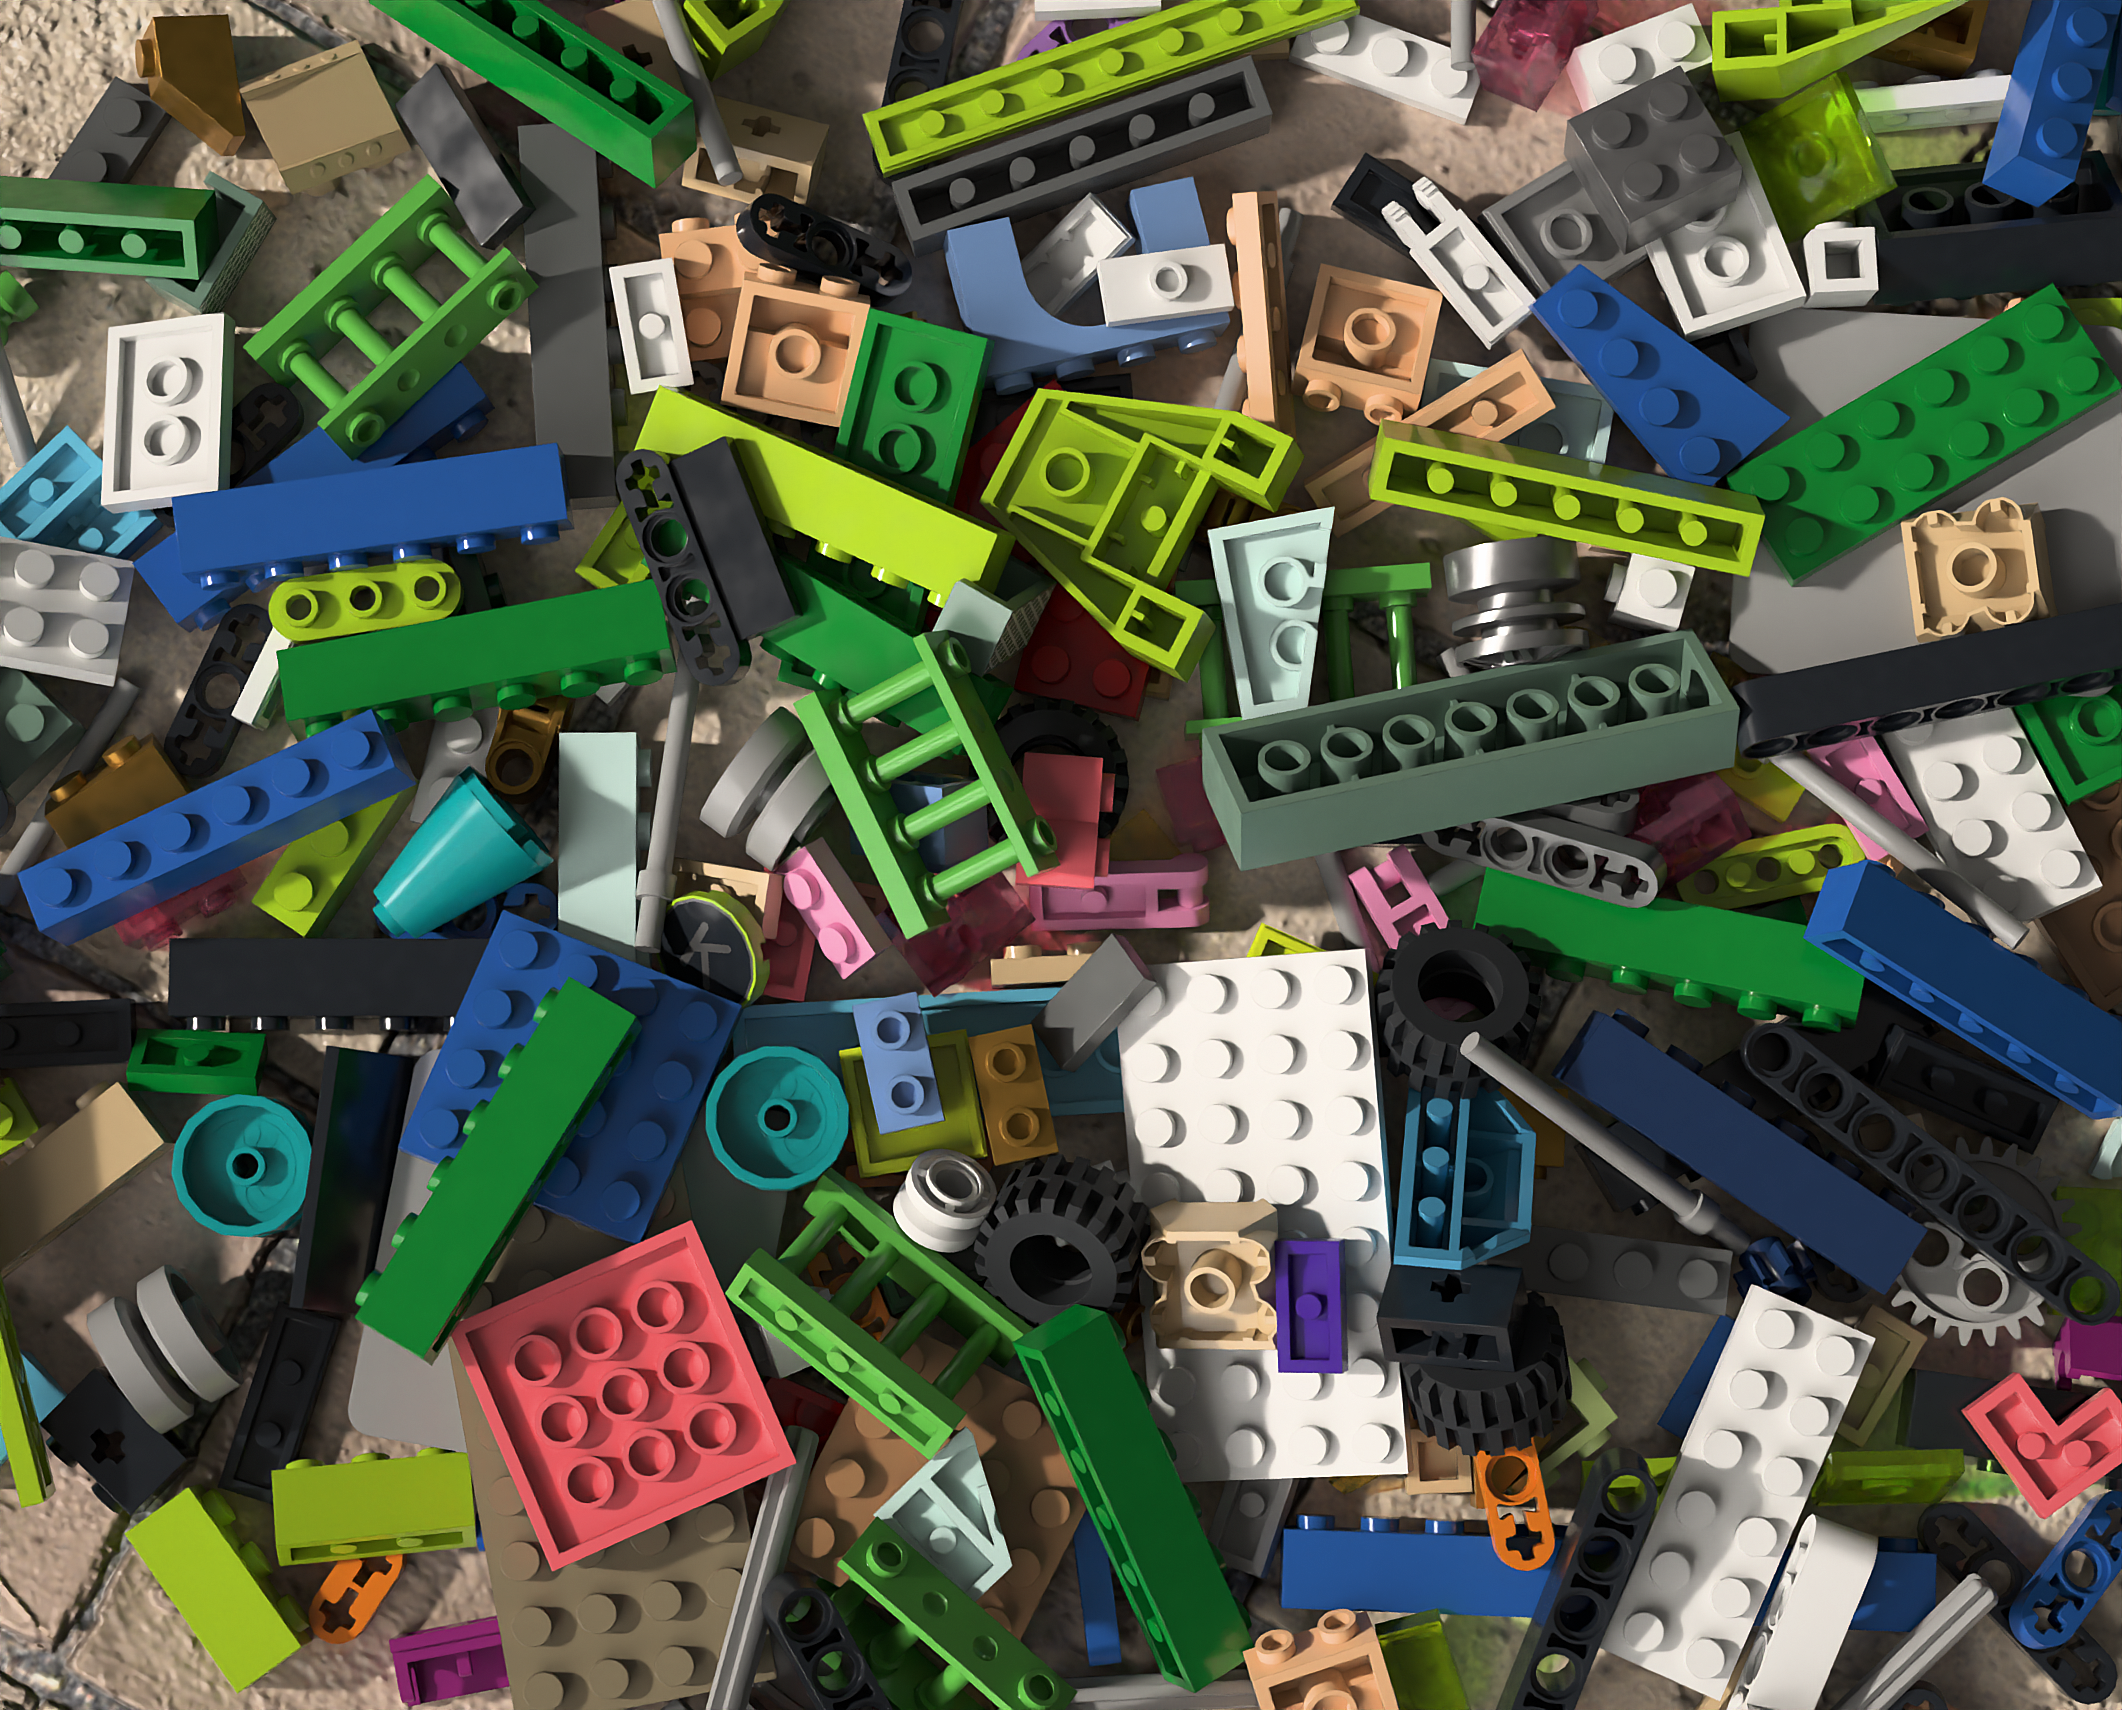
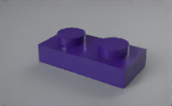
M1280 1238L1275 1240L1278 1373L1343 1374L1348 1371L1345 1238Z

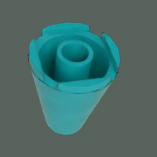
M470 764L466 765L456 775L373 890L380 902L372 910L396 937H400L407 931L412 937L417 939L539 873L555 861L548 854L549 850L521 815L508 801L504 802L496 793L491 794L488 790L493 787L492 784Z

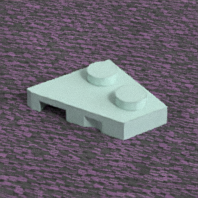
M966 1426L873 1514L875 1518L878 1516L975 1602L1013 1566L973 1433Z

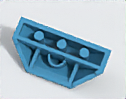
M1424 1086L1421 1092H1418L1409 1087L1393 1264L1462 1270L1530 1242L1536 1132L1498 1090L1488 1093L1483 1087H1479L1476 1098L1462 1100L1460 1092L1450 1091L1448 1099L1434 1097L1435 1089Z

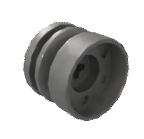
M1552 536L1519 538L1476 545L1444 556L1443 564L1448 601L1461 604L1478 605L1479 611L1452 623V633L1454 636L1482 637L1481 640L1456 647L1457 667L1490 670L1509 665L1552 661V659L1561 657L1564 654L1589 649L1588 631L1582 629H1558L1560 626L1584 619L1586 615L1584 605L1570 602H1555L1554 594L1579 585L1581 582L1576 541Z

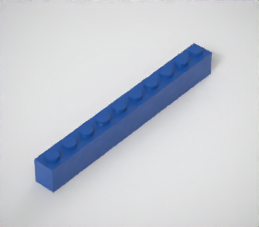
M1296 1514V1525H1284L1281 1534L1279 1604L1281 1608L1348 1609L1351 1611L1532 1618L1569 1524H1555L1554 1550L1544 1565L1534 1570L1521 1571L1506 1565L1499 1559L1494 1551L1490 1533L1464 1532L1463 1520L1426 1519L1425 1530L1399 1529L1400 1518L1361 1516V1528L1335 1527L1334 1515ZM1515 1522L1516 1534L1506 1538L1507 1549L1518 1550L1522 1555V1559H1526L1531 1556V1545L1541 1542V1535L1529 1534L1525 1522ZM1878 1536L1875 1563L1848 1630L1911 1632L1936 1607L1937 1554L1918 1549V1538ZM1594 1537L1587 1543L1584 1551L1597 1556L1606 1554L1613 1548L1616 1539ZM1787 1544L1753 1626H1761L1794 1547L1793 1544ZM1584 1595L1571 1596L1563 1603L1560 1610L1568 1614L1582 1613L1589 1608L1593 1599Z

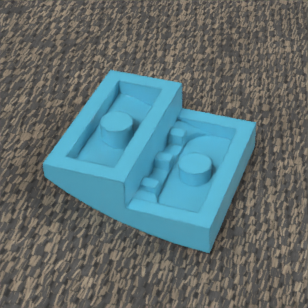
M68 425L0 488V536L128 560L164 524L151 509L112 514L101 506L103 460Z

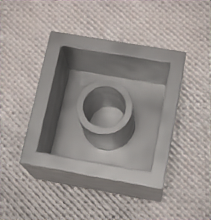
M1680 65L1567 120L1563 154L1623 255L1635 251L1736 201L1743 168Z

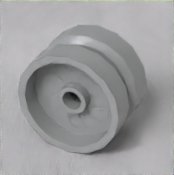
M780 706L770 714L741 748L710 793L699 818L723 837L729 838L740 834L759 815L748 834L746 854L771 872H775L782 866L798 847L810 837L837 798V794L814 747L796 765L808 743L809 736L801 719L783 706Z
M164 1265L137 1282L138 1307L120 1296L113 1297L87 1314V1326L90 1335L108 1371L134 1409L160 1434L167 1433L194 1415L193 1392L201 1398L213 1402L244 1383L243 1372L237 1357L222 1329L194 1288L171 1265Z

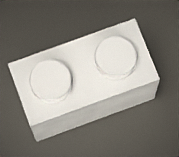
M1690 3L1575 47L1566 66V71L1582 110L1585 112L1679 65L1692 85L1703 82L1712 68V50L1694 6Z

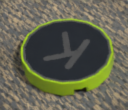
M696 890L675 899L666 908L661 949L659 953H656L663 974L740 1004L743 1009L749 1007L763 994L770 975L769 959L763 961V952L760 945L766 943L760 925L746 906L728 893L712 890L708 893Z

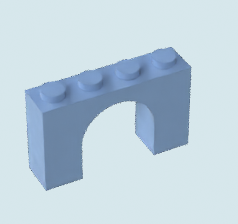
M1193 176L1131 190L1125 204V210L1131 233L1137 239L1134 242L1137 255L1210 245ZM1009 217L947 230L943 250L963 330L965 333L995 340L983 390L995 388L997 395H1009L1027 390L1034 386L1033 379L1057 374L1058 381L1080 379L1095 372L1094 365L1118 360L1119 367L1121 368L1138 366L1156 358L1155 351L1179 346L1181 354L1200 352L1217 344L1216 338L1223 335L1230 323L1228 311L1113 327H1106V324L1097 326L1068 324L1047 313L1031 295L1024 278Z

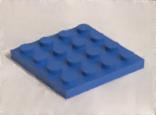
M503 910L398 1148L401 1152L436 1166L447 1155L455 1158L468 1138V1135L463 1133V1127L470 1113L481 1099L490 1102L502 1084L503 1079L498 1077V1072L507 1054L517 1043L525 1046L539 1025L533 1021V1017L541 1000L552 987L561 990L568 977H571L637 1016L642 1030L543 1186L533 1205L630 1245L638 1244L644 1241L743 1013L742 1005Z

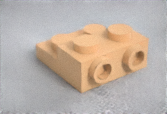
M740 213L734 216L735 225L710 228L709 219L685 218L674 221L671 224L672 233L659 234L661 258H673L690 362L703 361L711 364L728 362L744 272L758 273L760 263H770L752 255L742 246L736 232V222ZM764 215L760 220L767 223V234L774 237L777 232L770 228L771 219Z
M760 263L758 273L745 271L720 404L840 428L870 308V296L858 294L860 283L847 278L822 276L821 286L795 281L797 271L782 265Z
M1321 263L1290 394L1302 396L1306 406L1320 412L1334 411L1340 405L1362 410L1370 422L1379 426L1381 418L1400 422L1415 413L1422 395L1443 298L1442 292Z
M1348 1609L1332 1610L1319 1619L1318 1627L1294 1635L1283 1629L1271 1630L1257 1639L1254 1648L1242 1651L1261 1710H1399L1379 1640L1367 1611L1354 1614V1612Z

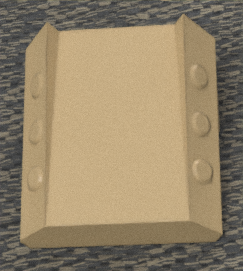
M358 40L239 83L240 93L292 195L303 191L308 195L322 196L335 190L341 182L342 176L365 167L378 169L392 162L396 155L412 150Z
M2000 497L1984 501L1977 510L1947 513L1942 510L1923 513L1918 518L1903 519L1901 521L1915 634L1918 643L1939 641L2058 616L2045 534L2046 524L2038 502L2017 505L2013 500Z
M1173 1198L1150 1209L1151 1234L1141 1251L1143 1270L1153 1279L1154 1302L1149 1310L1151 1328L1155 1332L1156 1346L1159 1349L1276 1350L1277 1319L1274 1241L1278 1240L1277 1209L1264 1198L1256 1202H1178L1176 1198Z

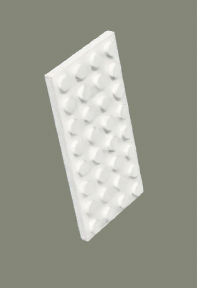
M1362 948L1147 964L1146 967L1158 983L1117 1026L1130 1183L1136 1191L1132 1200L1145 1204L1149 1213L1145 1223L1150 1225V1209L1173 1198H1176L1178 1202H1256L1264 1198L1277 1209L1278 1239L1345 1238L1348 1371L1343 1374L1278 1373L1277 1349H1159L1156 1346L1155 1332L1151 1328L1149 1310L1154 1302L1153 1279L1142 1268L1139 1275L1140 1303L1146 1306L1144 1313L1141 1312L1147 1387L1152 1399L1149 1410L1156 1426L1167 1434L1174 1445L1177 1459L1173 1464L1181 1482L1410 1473L1414 1470L1408 1394L1401 1362L1385 1361L1376 1319L1394 1258L1395 1237L1371 949Z

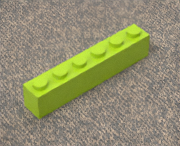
M659 385L634 451L639 449L661 451L677 459L723 436L733 437L770 531L795 539L797 531L817 539L815 550L827 557L850 564L853 556L873 564L874 567L871 575L885 583L907 589L909 581L927 588L931 590L927 600L941 608H944L954 584L963 578L968 579L994 595L1017 538L1016 535L688 390ZM651 468L649 476L654 479L660 477L659 469Z
M1381 418L1367 478L1370 499L1746 577H1749L1765 519L1761 505L1754 495Z

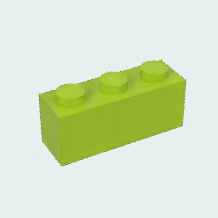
M415 778L416 785L289 843L251 902L303 937L320 938L416 795L420 781Z
M429 1447L420 1450L417 1456L391 1459L385 1453H365L354 1457L351 1463L325 1465L321 1460L302 1459L287 1464L286 1469L271 1470L275 1541L280 1566L476 1546L471 1470L468 1453Z
M197 1484L183 1490L127 1531L125 1535L238 1694L255 1684L312 1642V1639L305 1631L310 1626L308 1616L295 1598L290 1594L281 1597L267 1576L273 1573V1569L260 1548L252 1541L244 1545L231 1527L230 1523L236 1517L224 1497L214 1488L207 1492L202 1484Z

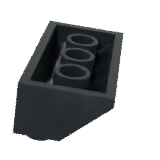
M2101 150L2083 151L2075 180L2039 207H2035L1983 184L1982 181L1988 161L1852 174L1851 187L1856 228L1875 227L1878 291L1872 297L1874 304L1906 306L1915 301L1944 298L1968 300L1978 295L2005 292L2030 294L2052 283L2055 287L2078 286L2092 288L2102 283L2122 281V193Z
M326 1046L289 1307L357 1314L361 1306L355 1303V1299L367 1277L375 1270L414 1067L419 1059L337 1046Z

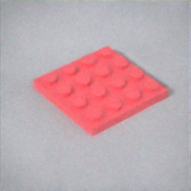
M693 1220L464 1319L458 1323L451 1335L552 1572L797 1463Z

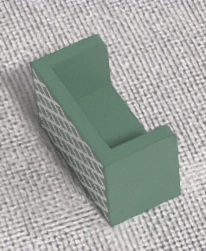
M209 171L203 182L209 190H215L220 250L199 280L146 276L145 281L159 296L195 316L218 313L223 310L277 219L263 200Z
M1010 554L994 595L968 579L963 578L957 581L932 632L947 630L950 638L957 639L964 647L970 659L971 672L983 677L1027 646L1057 581Z

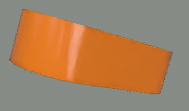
M407 1553L385 1556L386 1560L392 1564L390 1571L387 1572L380 1569L374 1572L366 1584L357 1579L366 1566V1558L338 1560L309 1607V1623L312 1631L321 1640L330 1644H344L357 1638L368 1627L402 1576L407 1564ZM350 1589H353L359 1593L349 1609V1614L356 1619L354 1626L343 1624L335 1630L331 1629L327 1624L331 1614L324 1608L327 1600L331 1603H337L345 1598Z

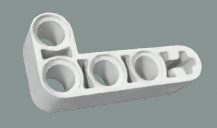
M1814 1514L1806 1519L1798 1534L1726 1710L1815 1709L1871 1575L1877 1554V1537Z

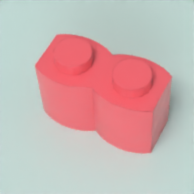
M1025 752L1022 786L1036 815L1042 816L1049 823L1055 834L1057 850L1054 852L1061 865L1051 871L1027 877L1021 863L1018 862L1016 864V885L1093 891L1095 877H1108L1110 838H1097L1099 812L1112 813L1115 774L1102 773L1103 758Z

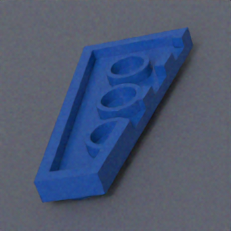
M1581 263L1571 269L1528 306L1672 479L1711 487L1791 419L1787 414Z

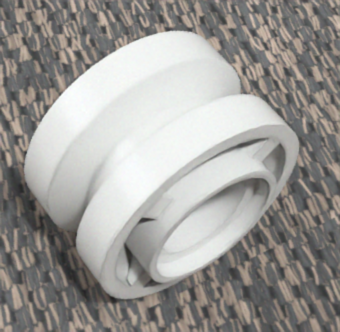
M948 1149L929 1150L919 1155L913 1162L906 1180L901 1185L894 1199V1216L901 1229L918 1244L939 1252L962 1251L972 1245L980 1232L979 1229L997 1198L996 1187L989 1173L969 1156Z

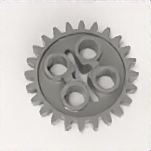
M1985 1137L1979 1154H1970L1964 1138H1957L1956 1156L2064 1239L2083 1230L2081 1224L2063 1222L2061 1214L2076 1204L2074 1199L2054 1201L2051 1193L2062 1179L2057 1175L2040 1182L2035 1177L2042 1161L2038 1156L2029 1161L2024 1167L2016 1164L2018 1145L2012 1143L2002 1158L1993 1156V1145L1990 1137ZM1932 1155L1934 1164L1929 1167L1916 1160L1911 1168L1915 1176L1912 1181L1921 1191L1934 1189L1943 1178L1944 1169L1942 1163L1934 1155ZM1893 1185L1902 1198L1917 1208L1911 1219L1925 1228L1936 1229L1942 1232L1949 1243V1253L1940 1264L1934 1266L1924 1265L1918 1262L1912 1254L1894 1281H1898L1902 1289L1895 1295L1891 1304L1893 1307H1897L1912 1301L1917 1306L1910 1322L1913 1326L1921 1323L1930 1315L1936 1319L1934 1338L1940 1339L1946 1333L1949 1326L1952 1325L1959 1328V1339L1962 1346H1967L1973 1329H1982L1988 1345L1994 1346L1996 1327L2005 1325L2009 1333L2017 1340L2021 1338V1328L2018 1319L2027 1316L2040 1327L2045 1324L2038 1308L2043 1301L1982 1253H1975L1971 1259L1961 1253L1965 1243L1964 1240ZM1988 1197L1985 1208L1979 1213L1973 1215L1964 1214L1965 1222L1972 1230L1977 1229L1981 1223L1989 1227L1996 1217V1208L1994 1202ZM2041 1238L2038 1247L2032 1252L2026 1254L2017 1253L2019 1265L2024 1271L2029 1272L2040 1269L2048 1258V1247ZM1988 1268L2000 1277L2002 1292L1993 1303L1979 1305L1972 1302L1966 1296L1964 1280L1972 1270Z

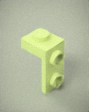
M1567 1355L1572 1383V1397L1566 1401L1582 1422L1538 1456L1544 1490H1547L1562 1476L1556 1467L1569 1456L1577 1452L1583 1459L1605 1444L1612 1437L1607 1426L1618 1418L1600 1395L1609 1388L1585 1357L1575 1363ZM1527 1467L1508 1487L1507 1491L1510 1495L1518 1493L1526 1485L1528 1480Z

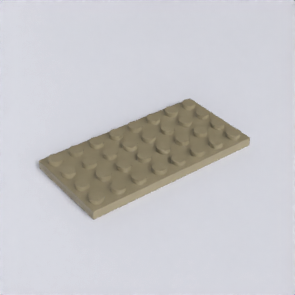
M682 1161L678 1162L645 1240L693 1220ZM532 1205L460 1321L633 1245ZM450 1336L447 1343L514 1710H623L710 1692L752 1540L743 1487L552 1572L453 1338ZM769 1627L754 1683L778 1679Z

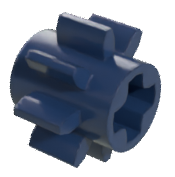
M1776 1236L1760 1239L1748 1246L1746 1251L1739 1257V1264L1743 1270L1733 1274V1278L1738 1285L1737 1290L1743 1300H1745L1750 1286L1753 1284L1801 1306H1804L1812 1296V1289L1808 1283L1818 1278L1813 1270L1814 1264L1801 1242L1796 1241L1786 1248L1782 1240Z

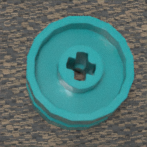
M763 1046L738 1056L717 1076L706 1101L705 1130L716 1158L737 1180L763 1191H792L817 1181L837 1161L848 1136L849 1104L839 1078L820 1058L795 1047ZM773 1106H782L784 1111L790 1114L789 1125L781 1131H774L768 1128L765 1123V1115H769L768 1109Z
M235 1094L208 1103L187 1121L174 1145L171 1174L180 1202L198 1223L221 1235L266 1238L292 1230L302 1222L315 1125L304 1112L278 1099ZM246 1155H253L258 1161V1170L253 1177L245 1179L244 1177L248 1173L249 1168L243 1160Z

